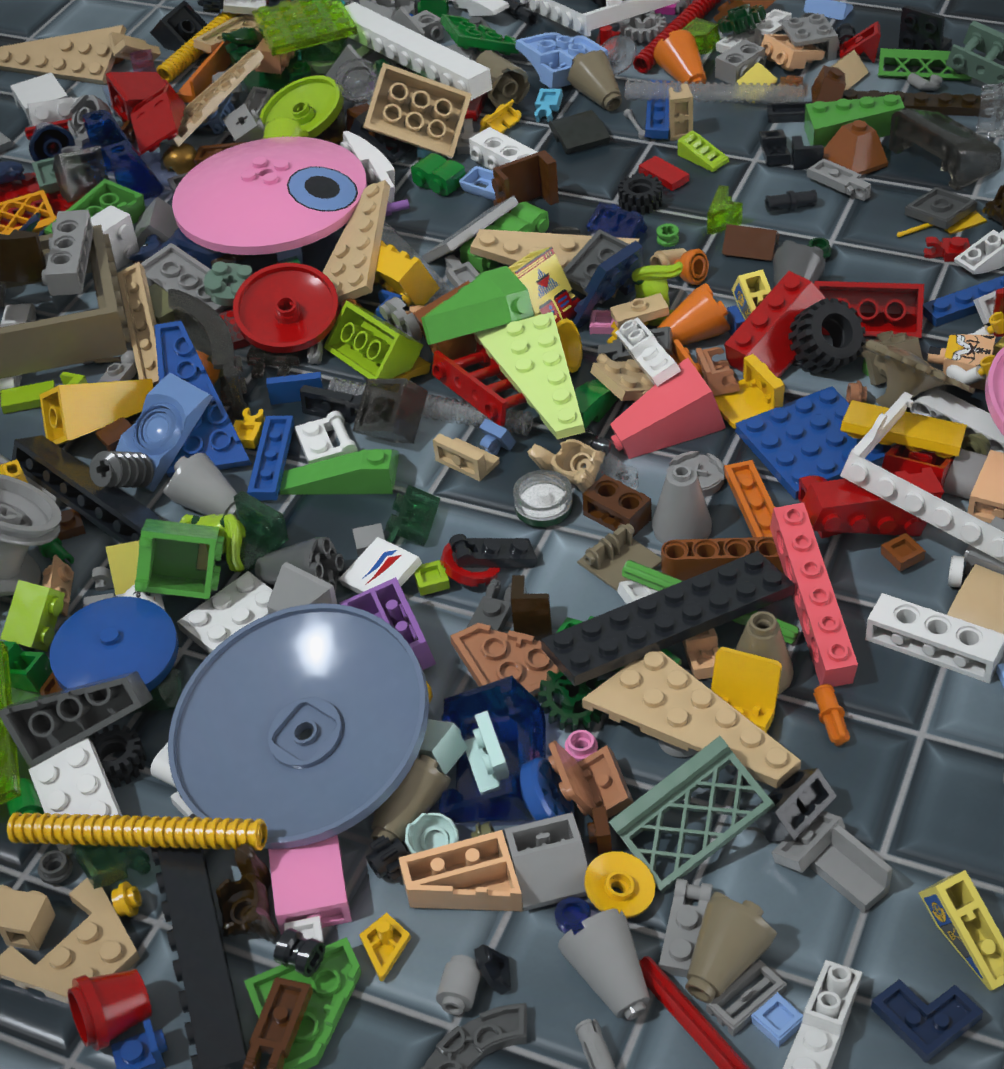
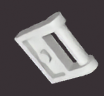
M332 411L326 418L294 426L296 436L308 464L358 451L355 442L350 440L344 426V417L340 411ZM327 431H335L340 446L333 448Z

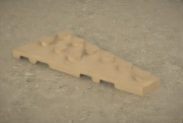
M124 25L1 46L0 70L39 76L52 72L55 78L106 85V73L111 72L116 59L113 56L109 34L116 32L125 35L127 29Z
M479 229L470 246V253L511 266L530 252L552 247L562 269H564L593 236ZM616 237L628 244L635 240L639 243V239ZM618 289L616 290V292H615L614 295L612 296L613 298H615V296H616V294H617V292H618Z
M661 650L658 652H648L643 658L629 663L582 699L583 708L592 712L594 709L609 714V719L619 723L624 720L640 727V732L686 751H689L691 748L699 752L717 737L721 736L755 780L774 788H778L801 767V760Z

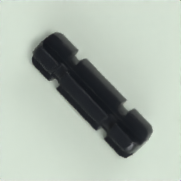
M586 431L585 433L560 439L564 442L568 439L579 440L595 450L604 452L605 456L611 450V442L602 437L598 439V436Z

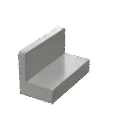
M837 825L832 829L831 845L811 863V869L865 914L889 893L892 868L843 827Z

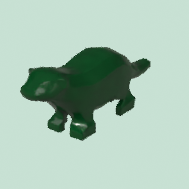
M249 27L240 28L229 33H222L223 42H231L225 46L228 53L241 46H250L255 50L265 34Z

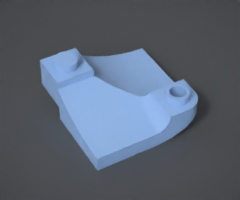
M548 32L516 40L515 48L530 61L540 77V82L548 86L549 89H561L563 86L570 85L568 74L571 66L574 64L573 59L577 54L602 50L608 57L607 49L582 35L570 37L555 32Z

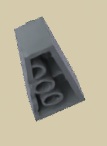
M133 671L10 704L0 709V718L28 767L32 768L142 707L153 698L138 671Z

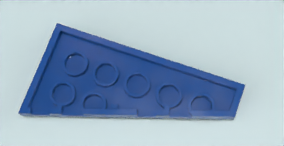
M182 321L154 325L159 381L169 373H172L213 396L166 471L168 477L171 478L174 475V465L181 457L189 458L197 453H205L209 456L219 470L252 465Z

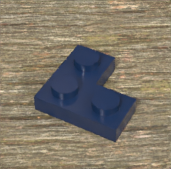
M899 979L871 1001V1009L925 1063L982 1020L983 1011L956 985L952 986L927 1006Z

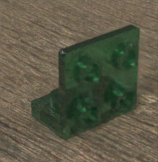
M240 491L234 496V501L237 509L236 515L246 531L240 551V559L245 567L243 572L246 573L255 568L259 557L277 550L289 538L282 513L246 492ZM222 553L221 558L225 561L226 553Z

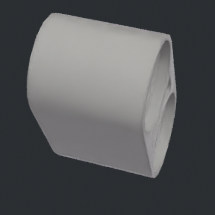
M960 449L959 456L954 458L947 473L943 487L944 493L970 499L971 492L988 455Z

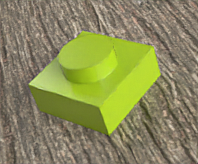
M440 560L421 564L413 573L421 596L450 589L448 576L445 573L444 566H441Z

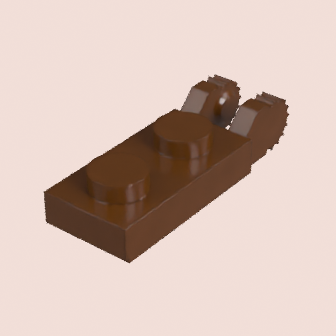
M278 977L274 979L249 1041L250 1048L243 1069H259L262 1053L271 1055L266 1069H283L284 1059L288 1058L313 993L311 984Z

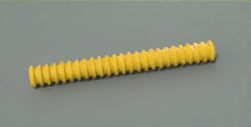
M222 11L196 33L195 36L189 39L188 42L157 67L156 72L162 79H166L168 83L172 82L173 79L204 53L203 50L194 48L193 39L239 14Z
M15 812L10 816L7 823L8 838L11 843L17 844L20 842L23 844L51 843L57 845L60 843L62 845L80 844L83 846L89 844L98 846L100 844L101 846L110 845L114 847L119 845L127 847L130 845L132 847L151 846L153 848H158L159 846L162 848L170 846L172 848H179L181 846L184 849L190 847L193 849H199L200 847L210 849L212 847L215 850L220 848L224 850L233 848L236 850L241 844L249 843L254 850L261 851L266 844L268 835L265 821L263 819H256L254 821L251 818L245 820L236 818L233 821L232 818H225L223 820L219 817L214 819L205 817L202 820L200 817L192 819L191 817L181 818L179 816L173 818L169 816L162 818L160 816H153L152 818L150 816H143L141 818L138 815L132 817L124 815L121 817L120 815L110 816L106 814L103 816L83 814L81 816L80 814L71 815L67 813L61 815L59 813L32 814L25 812L22 814Z

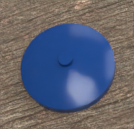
M112 597L91 603L70 616L53 638L49 659L55 679L63 690L138 671L148 691H151L167 677L173 668L178 655L179 641L172 619L160 606L137 597Z

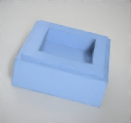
M778 992L751 1015V1023L778 1048L799 1030L803 1019V1014Z

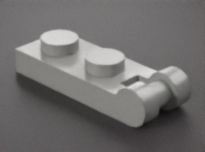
M677 878L659 967L665 974L687 978L704 912L713 894V884L702 883L701 886L688 884V880ZM686 898L699 900L698 906L686 905Z

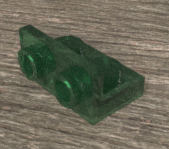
M408 485L404 494L398 493L393 503L392 510H395L396 513L395 515H390L385 526V530L389 531L386 541L392 543L396 535L424 546L428 540L441 498Z

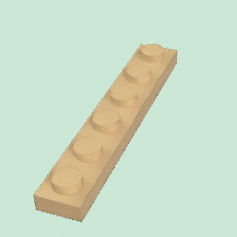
M137 262L118 272L117 276L139 380L152 379L153 386H156L159 382L154 325L157 323L145 269Z

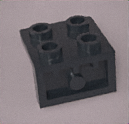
M905 5L901 13L898 47L910 50L948 51L951 48L952 39L943 36L945 17Z

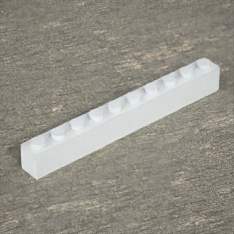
M356 2L333 11L335 17L334 25L338 32L431 80L471 93L470 100L492 90L489 68Z

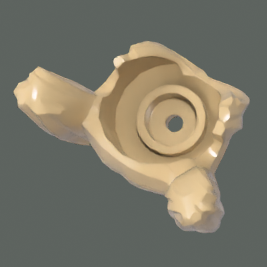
M568 439L565 442H561V449L557 454H553L546 448L536 444L527 451L529 457L542 471L550 476L559 477L571 484L577 485L582 493L596 482L595 478L605 456L604 452L595 450L576 439Z

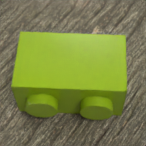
M18 580L0 639L17 642V644L48 652L49 645L55 636L54 629L58 616L63 610L65 593Z

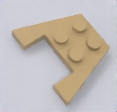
M91 873L69 893L71 901L87 913L89 917L37 964L29 961L12 945L0 955V980L3 978L12 981L15 986L26 990L32 988L44 992L47 997L69 1004L67 991L69 988H72V980L82 975H87L89 978L128 971L140 959L134 944L94 873Z

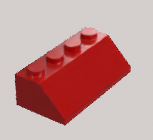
M788 271L724 344L726 359L729 365L743 372L744 357L754 354L762 363L767 365L768 369L777 378H780L796 360L794 356L797 354L795 350L791 351L790 345L793 344L792 340H789V333L792 332L790 329L791 323L795 321L794 318L801 311L822 299H826L813 282Z
M814 281V285L825 298H828V300L836 298L839 303L845 301L848 303L849 309L853 307L857 311L855 315L861 317L863 321L861 326L865 327L866 331L863 337H877L879 333L893 331V334L905 332L907 336L918 337V339L922 338L924 284ZM822 328L823 335L831 336L825 328Z

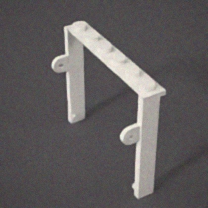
M520 0V2L524 3L528 9L589 37L591 36V30L678 3L680 0H606V7L583 14L553 0Z
M904 392L885 414L881 413L878 416L871 430L852 449L840 476L1004 563L1003 531L865 459L904 415L907 407L910 408L912 406L913 400L911 398L913 395Z

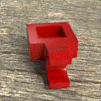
M930 236L926 237L925 241L928 247L933 246V248H925L923 252L925 258L943 257L944 262H955L954 258L968 249L970 244L968 238H942L940 242L938 238Z

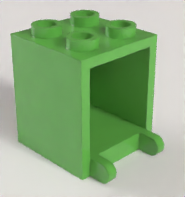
M146 519L139 540L135 591L210 599L211 591L218 590L221 566L215 565L216 561H221L224 537L219 536L220 527ZM199 543L210 545L207 570L197 569Z

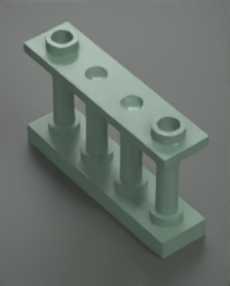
M973 20L963 41L965 47L962 48L954 44L946 66L1004 92V66L994 62L995 58L1004 62V33ZM976 49L987 55L982 57L972 51Z

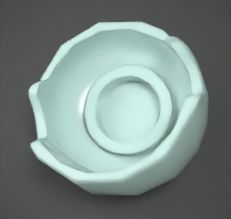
M421 813L412 823H408L406 826L405 844L410 854L459 841V831L454 822L441 813Z

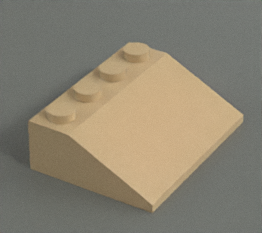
M383 62L363 128L452 159L472 94Z

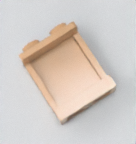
M990 450L971 492L967 512L987 523H991L995 516L1004 519V453Z

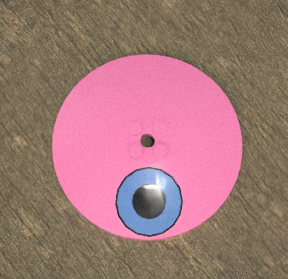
M287 136L266 138L233 146L199 163L178 184L174 192L172 208L175 221L181 232L188 239L204 248L236 255L278 253L314 243L347 224L359 203L362 192L367 187V178L360 160L349 150L335 143L309 137Z

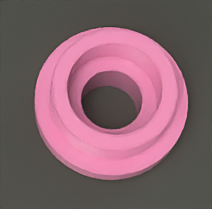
M576 730L567 738L565 750L579 762L598 751V742L589 731Z

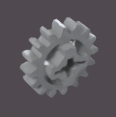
M651 11L650 13L647 12L620 21V35L624 36V39L631 38V42L636 40L640 43H644L646 40L651 42V39H654L667 27L666 17H662L661 13L655 14V11Z

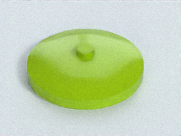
M322 75L304 77L286 85L274 94L265 104L259 117L265 126L268 121L271 122L276 117L295 120L299 123L300 129L303 131L306 129L309 138H314L325 131L336 120L343 107L344 95L337 82L330 77Z

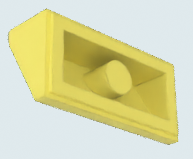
M757 62L735 83V98L756 103L777 83V78L762 64Z

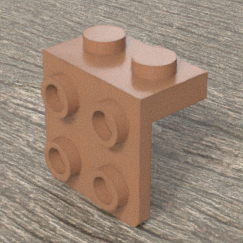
M555 740L548 744L552 754L549 756L550 764L562 780L559 783V788L568 801L573 800L576 802L583 815L589 814L592 817V808L605 806L609 819L634 802L616 757L607 745L578 762Z

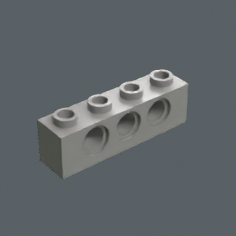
M89 210L58 211L56 222L52 223L53 237L49 238L50 251L45 255L46 269L42 270V281L44 285L48 286L50 296L82 294L94 232Z

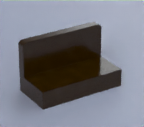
M512 575L511 608L514 631L534 636V640L537 641L552 635L549 594H526L525 575Z

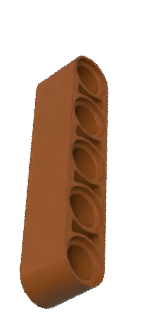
M773 537L670 540L664 543L661 548L662 573L682 581L756 551H759L784 574Z

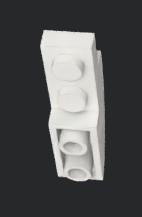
M344 131L343 142L340 143V146L349 150L360 160L365 169L369 184H376L383 180L387 181L391 186L388 201L389 203L394 202L395 169L392 164L368 141L354 133Z
M995 230L989 232L955 257V263L972 274L987 273L1004 267V230L1000 233Z
M638 317L634 320L626 321L615 332L653 385L659 386L681 371L674 359L664 350L652 332Z
M825 960L804 1010L802 1024L783 1069H831L862 978L861 971Z

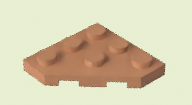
M482 623L474 624L450 635L451 644L496 714L537 696L538 692H540L541 680H546L549 670L557 674V666L541 649V641L534 640V636L511 630L508 633L492 630L490 625Z

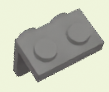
M812 14L802 18L793 17L782 22V28L794 46L816 43L821 50L825 51L824 56L827 61L836 60L837 50L840 49L839 38L824 14Z

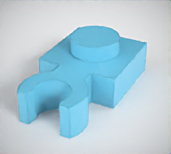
M540 88L535 102L536 111L534 115L536 122H540L543 116L547 117L548 123L553 120L552 112H558L563 98L562 89Z

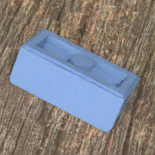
M806 0L803 10L806 13L824 14L825 17L843 20L853 10L854 6L834 0Z

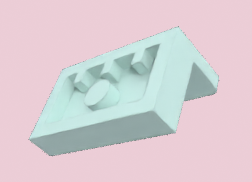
M488 711L475 715L479 728L473 730L475 737L465 740L468 747L466 754L481 796L513 786Z

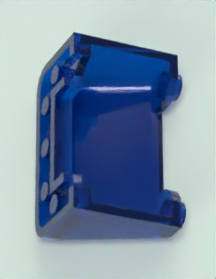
M513 676L445 698L441 721L455 723L460 729L464 741L475 737L473 730L479 728L475 715L488 711L509 770V778L500 780V790L480 795L465 751L457 761L456 790L452 788L442 793L439 801L441 814L452 819L454 824L534 820L521 793L520 771L524 763L537 757L546 758V720L541 704Z

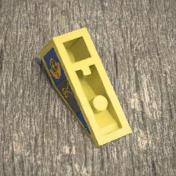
M763 269L739 275L732 288L738 308L745 320L771 291Z
M966 870L948 876L918 892L936 926L989 991L1003 985L1004 938Z

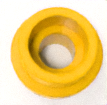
M128 881L120 883L118 888L112 890V903L119 916L127 915L133 917L138 914L139 906L142 905V897L136 886H132Z

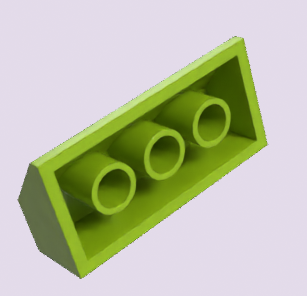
M346 300L323 348L374 383L380 385L411 370L415 361L419 358L420 351L424 345L371 311Z

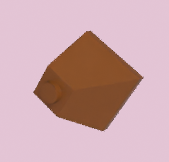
M855 120L852 123L841 126L824 148V159L861 175L888 167V160L877 131L862 120Z

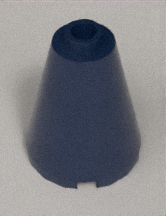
M42 122L35 127L29 142L30 155L34 162L62 155L61 149L75 146V141L71 133L65 128L49 122Z

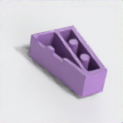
M396 577L339 603L340 605L365 610L392 625L411 646L422 670L436 664Z

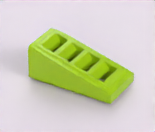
M691 131L678 139V156L711 172L718 170L729 162V157L695 131Z

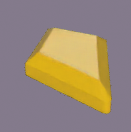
M386 912L359 934L379 980L384 981L410 941V933Z

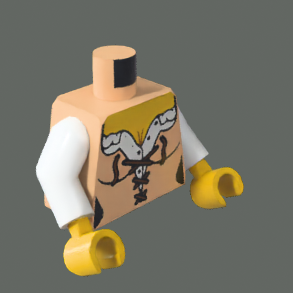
M1002 312L994 313L989 318L991 325H985L974 333L950 335L947 348L930 346L927 363L943 365L942 371L946 376L972 388L985 390L986 378L992 361L995 358L993 351L996 336L993 333H1004V314Z

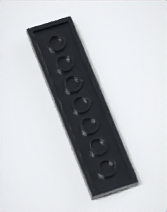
M756 551L542 638L541 649L574 686H577L639 660L648 652H658L794 594L795 584L759 551Z

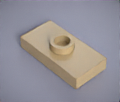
M661 293L637 298L630 302L610 307L611 316L618 329L626 321L634 320L637 317L644 323L670 315L669 307Z

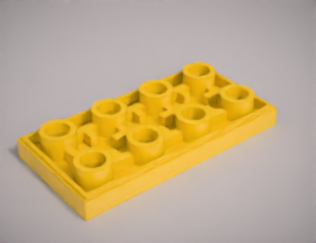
M851 400L842 420L840 430L846 432L852 438L861 439L871 430L878 416L881 413L885 414L890 408ZM905 412L879 443L883 445H892L893 443L905 445L908 450L916 452L922 450L932 451L942 458L957 457L960 453L967 425Z

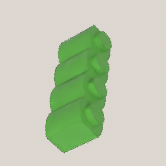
M521 202L510 213L504 214L493 225H489L485 229L545 233L549 227L548 211L528 202ZM475 237L469 239L460 247L461 263L470 262L479 273L496 269L500 263L470 253V246Z

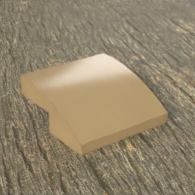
M975 564L957 593L947 615L1004 634V575Z

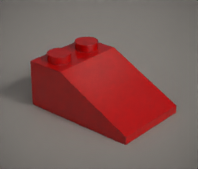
M895 444L885 453L882 468L893 474L894 472L904 470L908 474L920 473V468L931 467L943 488L947 473L955 456L942 458L932 451L922 450L916 452L908 450L905 445Z

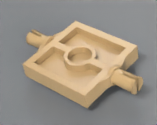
M601 353L597 357L598 363H593L590 371L621 401H637L654 386L633 359L616 362L611 360L605 353Z

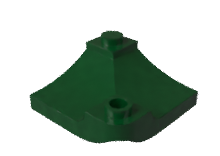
M241 46L236 50L230 51L232 66L252 48L250 46ZM294 53L293 59H290L288 67H285L281 74L256 72L254 70L244 78L241 85L247 95H249L253 86L272 89L274 94H276L286 85L301 78L311 76V70L306 61L302 62L298 55Z

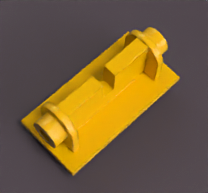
M512 99L505 105L501 104L491 115H485L480 121L481 127L479 132L491 127L500 133H504L507 128H511L518 123L522 115L519 110L512 108L514 100Z

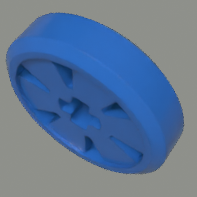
M537 757L524 763L520 771L521 793L530 814L535 821L572 812L574 815L573 800L568 801L559 788V783L562 782L560 775L555 772L550 761L543 757Z

